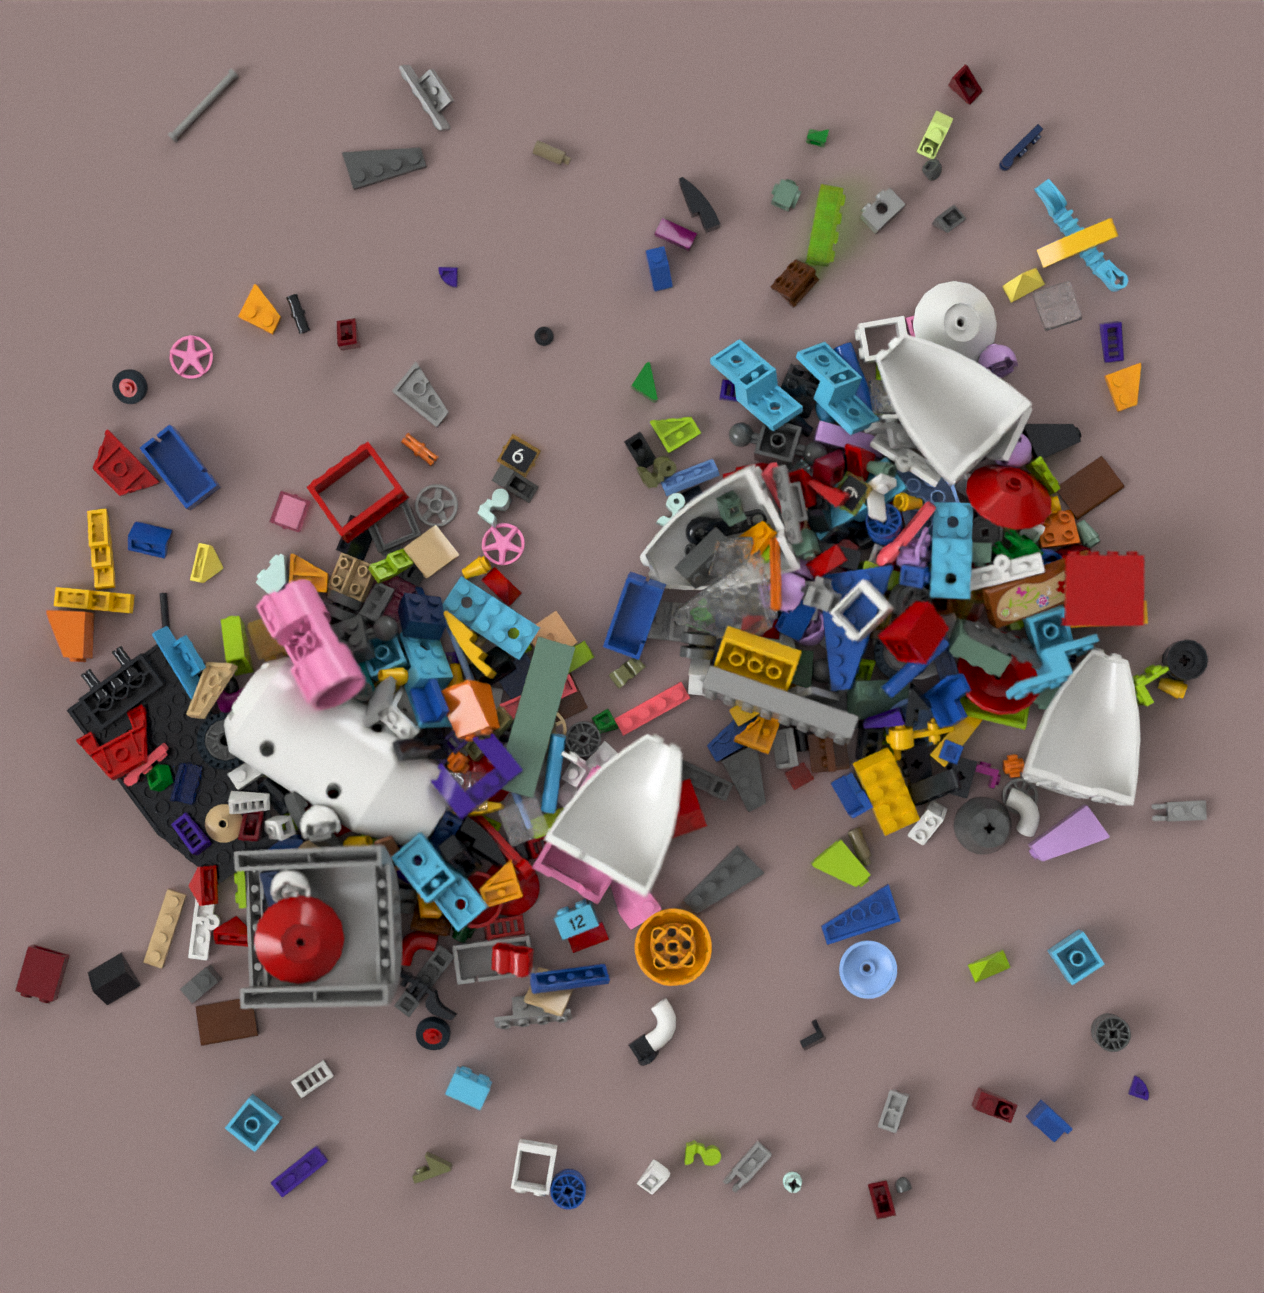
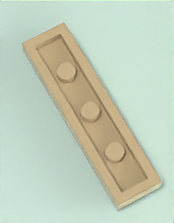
M167 889L143 963L163 968L187 894Z

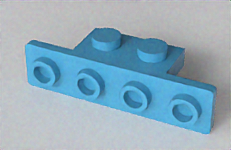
M165 626L153 632L152 636L188 696L192 699L200 680L198 674L206 666L187 635L176 640L169 627Z

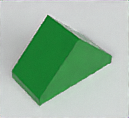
M647 362L631 385V388L655 403L658 402L651 365L650 362Z

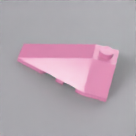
M612 880L610 887L618 912L630 930L662 909L651 892L648 893L647 897H644L620 882Z

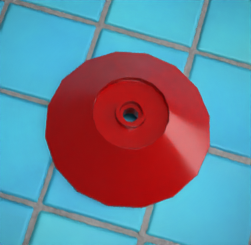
M988 464L975 470L967 480L966 494L971 506L983 518L997 526L1013 530L1031 529L1042 524L1051 513L1052 500L1047 488L1036 476L1022 468Z
M1011 654L1012 659L999 677V680L995 679L994 675L985 672L983 668L972 666L961 657L958 661L957 670L959 674H964L971 691L966 696L979 708L997 715L1016 714L1030 707L1039 694L1033 695L1031 692L1026 694L1027 697L1016 700L1012 698L1008 700L1005 692L1018 682L1038 676L1036 669L1032 668V663L1028 661L1022 663Z
M304 895L283 898L270 906L259 920L254 937L257 958L265 970L280 981L294 984L316 981L330 972L341 957L345 940L342 922L333 908L318 898L306 897ZM303 939L304 943L302 945H298L297 940Z

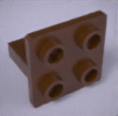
M795 259L788 265L781 276L775 279L771 288L794 308L820 279L815 275L816 270L813 267Z
M815 734L807 736L812 773L836 772V770L850 768L846 743L840 745L834 743L832 738L826 737V739L815 736Z
M417 899L410 929L445 937L450 936L452 924L442 912L439 918H421Z

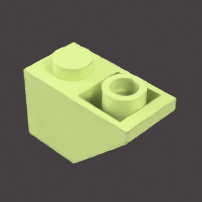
M936 111L916 152L934 159L951 126L953 118Z

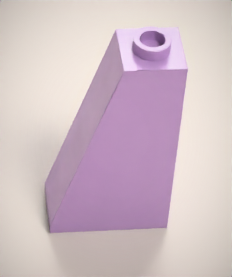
M819 421L816 426L813 442H820L825 447L845 451L846 444H851L876 454L875 459H880L883 455L869 446L875 437L873 435L863 432L850 435L843 427Z
M1083 804L1028 844L1031 848L1029 853L1035 860L1038 858V860L1043 862L1100 842L1110 836L1090 808Z

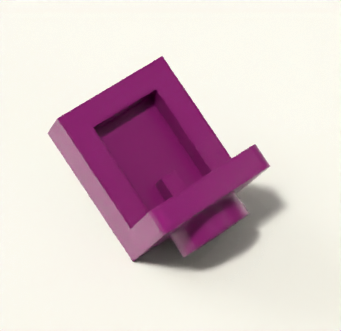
M980 761L979 765L977 764L975 772L989 775L988 787L994 789L995 785L998 786L1001 774H998L999 770L991 768V764Z

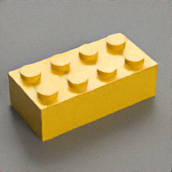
M727 626L714 667L788 692L801 651Z
M888 747L852 763L863 790L873 806L871 809L877 823L885 836L920 820L894 755Z

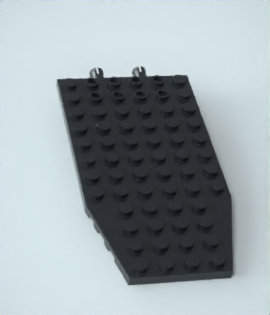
M158 644L147 652L140 653L133 659H130L123 647L120 646L116 648V651L112 652L121 664L120 669L102 682L97 679L91 669L86 670L85 674L82 673L80 676L85 680L90 690L78 699L79 702L66 711L84 735L89 732L95 734L100 747L132 730L133 727L127 712L141 704L145 706L147 756L162 743L169 747L166 751L168 755L160 762L156 760L151 765L153 767L157 764L169 766L173 783L159 792L150 790L147 776L143 773L140 774V779L132 786H127L123 780L126 775L117 780L158 836L166 840L170 846L178 850L197 867L216 865L217 885H219L237 872L235 871L234 863L235 851L267 850L279 841V839H270L268 833L264 830L265 821L272 818L270 810L264 811L263 835L260 841L238 840L237 837L231 842L221 843L213 840L208 835L205 829V818L208 812L217 805H229L231 791H238L228 776V773L234 769L219 770L211 767L202 759L197 748L198 731L205 720L214 714L210 710L205 719L191 718L186 715L192 699L188 696ZM226 736L220 740V743L224 746H228ZM255 780L240 790V792L261 793L257 789L259 786L258 781ZM185 812L189 814L212 843L199 855H193L171 825ZM221 820L220 826L225 827L226 822ZM186 821L184 824L180 826V828H184L188 824V822ZM192 827L185 832L186 835L193 830ZM195 834L190 840L192 841L193 839H195L197 837V834Z

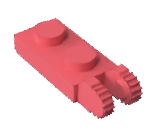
M162 743L147 756L148 763L129 772L124 777V783L127 786L134 785L140 779L141 773L145 775L153 768L151 765L156 760L160 762L168 755L166 751L169 747Z

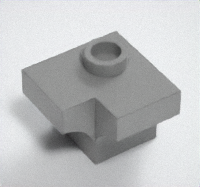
M817 576L814 586L809 585L803 604L831 612L839 604L842 594L833 590L832 580Z

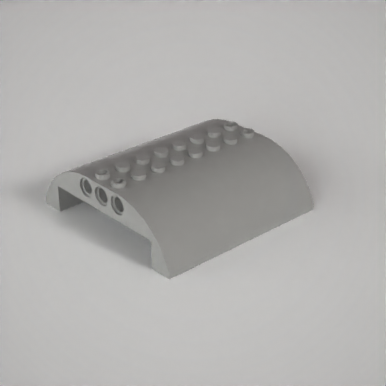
M383 845L234 852L235 871H245L250 986L240 989L241 1009L390 1005L396 993L401 972L402 932L398 879L390 854ZM295 869L304 873L309 880L310 897L318 898L332 907L342 922L345 940L341 957L332 970L318 980L302 984L280 981L268 973L257 958L254 943L256 928L259 920L268 909L260 878L262 871Z

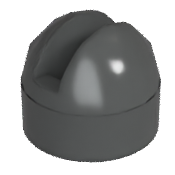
M900 1177L896 1181L897 1193L912 1189L911 1183L907 1178Z

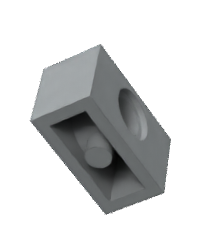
M891 188L886 192L883 189L876 195L875 198L877 200L872 205L869 202L861 210L863 213L860 218L875 234L906 205ZM877 206H884L886 213H879Z

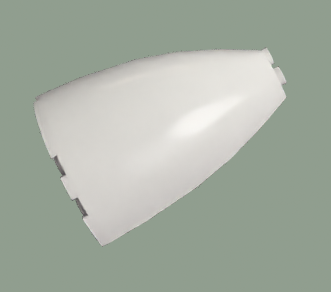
M902 334L899 338L895 337L888 344L890 348L887 351L882 349L875 356L884 387L904 429L928 462L950 486L955 485L963 476H966L998 444L1003 435H1006L1014 427L1015 423L1032 405L1029 400L1008 383L977 362L953 350L923 339Z
M752 464L724 478L693 498L680 509L655 535L640 556L643 566H648L650 572H648L649 577L667 584L665 588L682 590L731 588L770 579V562L760 565L758 560L754 564L745 558L695 589L674 568L686 557L684 553L686 545L691 544L686 537L688 523L697 517L720 518L716 498L732 490L739 496L743 512L755 509L764 511L767 523L777 532L774 538H777L780 544L781 575L800 569V558L796 557L793 546L789 544L786 537L784 520L761 475L763 471L759 467H755V464ZM733 508L730 509V514L736 512ZM755 515L753 517L754 523L763 521L762 515ZM746 517V518H747V521H746V522L748 523V525H751V524H750V521H749V517ZM743 522L737 523L738 527H741ZM700 528L699 532L696 533H700V535L703 536L704 532L707 531H704L703 528ZM738 533L726 537L730 542H732V540H734L743 533Z
M1093 648L1072 671L1073 674L1067 678L1068 681L1064 682L1058 689L1043 715L1022 772L1024 780L1036 783V786L1078 799H1089L1091 797L1093 802L1133 806L1139 767L1140 724L1135 687L1128 660L1122 659V656L1119 654L1110 653V656L1104 653L1103 649Z
M648 734L604 764L584 783L559 815L544 839L644 897H647L670 843L679 807L681 787V748L672 743L670 746L664 744V739L656 734L653 737Z

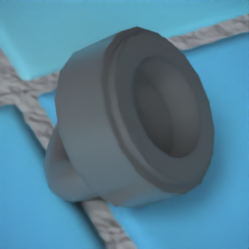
M931 159L923 165L922 171L930 181H934L940 176L942 165L939 160Z

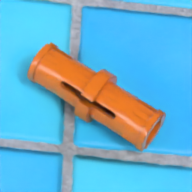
M410 433L406 435V439H402V444L406 445L414 452L416 457H421L430 466L434 464V461H437L438 456L427 449L424 443L417 441Z

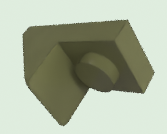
M426 1152L425 1157L429 1167L427 1168L424 1165L415 1169L416 1172L412 1176L414 1184L451 1171L452 1163L430 1152Z

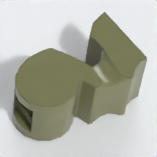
M660 456L654 460L652 473L645 467H636L643 484L649 489L652 487L656 488L660 482L664 481V476H672L677 468L676 464L667 456Z
M631 658L608 676L617 688L620 689L627 683V680L636 676L646 665L640 659Z

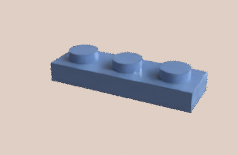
M710 459L674 473L672 476L664 477V481L660 483L666 496L704 481L711 480L720 476L714 460Z

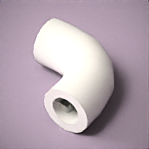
M1012 788L1005 805L1015 809L1020 814V820L1016 827L1017 831L1024 836L1032 837L1039 824L1040 815L1038 807L1030 796Z
M667 998L651 1008L656 1016L657 1026L645 1037L655 1052L672 1039L676 1029V1015Z

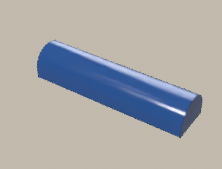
M845 343L834 348L833 350L862 377L855 395L874 414H879L852 343Z
M943 638L927 664L907 663L881 687L883 691L893 699L946 650L949 643Z
M605 964L531 973L530 986L533 994L609 984L610 981Z

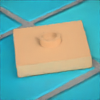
M557 611L535 624L540 627V630L532 640L534 647L538 637L569 646L578 643Z

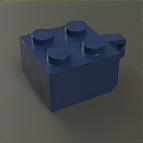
M415 587V591L412 594L404 593L398 606L403 637L440 641L447 626L441 597L425 595L422 587Z

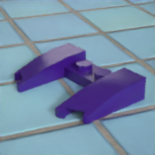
M490 734L491 738L479 740L478 737L472 739L495 769L468 790L464 791L442 763L438 766V769L441 771L436 781H431L461 820L523 772V769L494 734Z

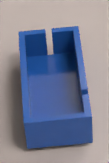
M170 424L156 434L162 440L161 442L151 438L139 448L184 507L190 511L221 488L214 477L207 472V468L180 433Z
M630 571L603 647L639 660L667 584L651 578L649 582L645 581V576Z

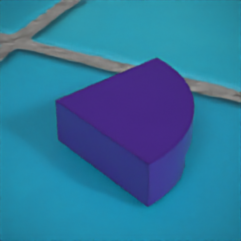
M438 267L442 280L447 285L457 288L458 268Z
M1134 1075L1128 1094L1148 1101L1149 1092L1146 1084Z

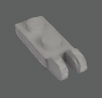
M1205 800L1152 804V809L1155 810L1166 808V815L1152 816L1153 821L1207 820Z
M757 1140L732 1168V1171L725 1177L723 1182L727 1185L738 1175L741 1179L732 1188L736 1193L745 1183H748L772 1156V1153Z

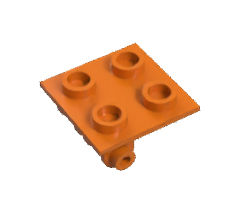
M1071 510L1057 511V514H1050L1044 521L1043 526H1045V530L1040 536V540H1038L1039 548H1056L1058 546L1063 547L1064 545L1080 543L1074 515Z

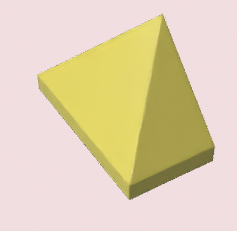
M1037 268L1022 273L1002 287L1012 303L1044 286L1045 283Z
M198 543L190 580L205 583L221 571L223 566L213 546Z

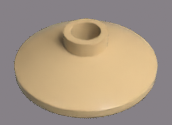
M220 804L213 807L205 818V829L208 835L213 840L221 843L235 840L239 835L243 818L242 814H230L228 804ZM221 820L226 822L225 827L220 826Z

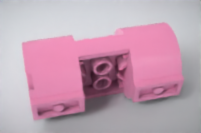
M294 581L286 584L287 588L278 593L273 591L269 595H264L256 608L273 639L276 638L278 644L284 646L295 665L291 669V673L307 702L311 703L312 707L316 710H325L338 706L354 697L364 687L366 679L348 646L338 642L336 635L329 625L331 616L311 581Z

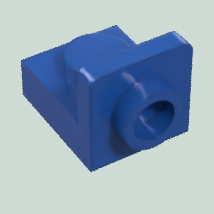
M902 565L900 585L923 588L930 583L931 572H929V567Z

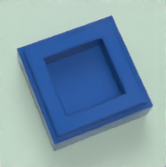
M945 739L938 758L957 765L964 747Z

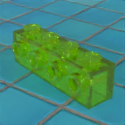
M820 185L805 263L828 267L830 262L834 261L835 251L832 248L833 243L837 244L839 232H836L837 224H841L842 213H839L840 206H844L846 195L843 194L844 188Z

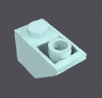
M276 554L269 563L271 565L267 570L263 569L257 575L258 580L255 583L268 594H271L273 591L278 593L288 584L287 557L284 554L279 556Z

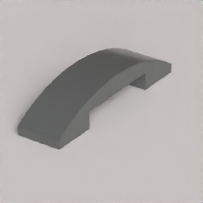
M681 759L682 781L690 778L694 787L723 801L727 800L734 785L733 783Z
M292 791L286 794L284 799L290 816L301 831L300 822L306 812L304 808L308 803L299 793ZM334 833L331 834L332 837L329 839L312 842L319 848L343 847L342 842Z
M439 945L416 977H420L422 981L432 984V987L454 959V955ZM412 983L394 1005V1007L408 1017L411 1016L420 1004L415 998L422 990L417 988L414 994L410 993L408 990Z

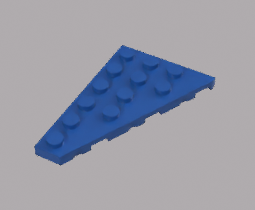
M892 565L827 574L822 577L832 580L833 590L842 594L841 602L862 580H868L884 596L894 568ZM863 592L842 614L861 632L877 616L880 609ZM822 610L831 691L852 689L855 676L860 668L862 656L865 654L869 642L870 633L862 641H852L845 634L846 630L844 627H839L832 620V614Z

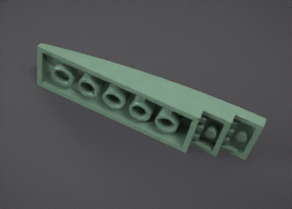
M541 637L537 638L506 750L523 769V772L503 787L502 790L533 798L575 647Z

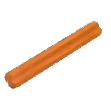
M771 538L769 540L771 609L776 611L782 608L781 551L777 538Z

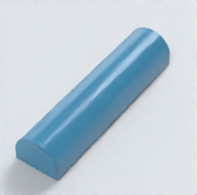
M551 734L541 803V811L547 813H556L563 764V756L561 754L565 749L566 741L564 734Z

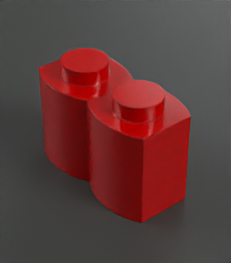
M497 942L492 948L491 969L499 974L512 973L520 978L529 976L533 970L534 949Z

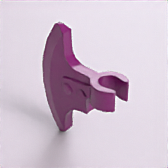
M244 688L231 694L223 690L216 700L220 710L224 713L231 712L234 703Z

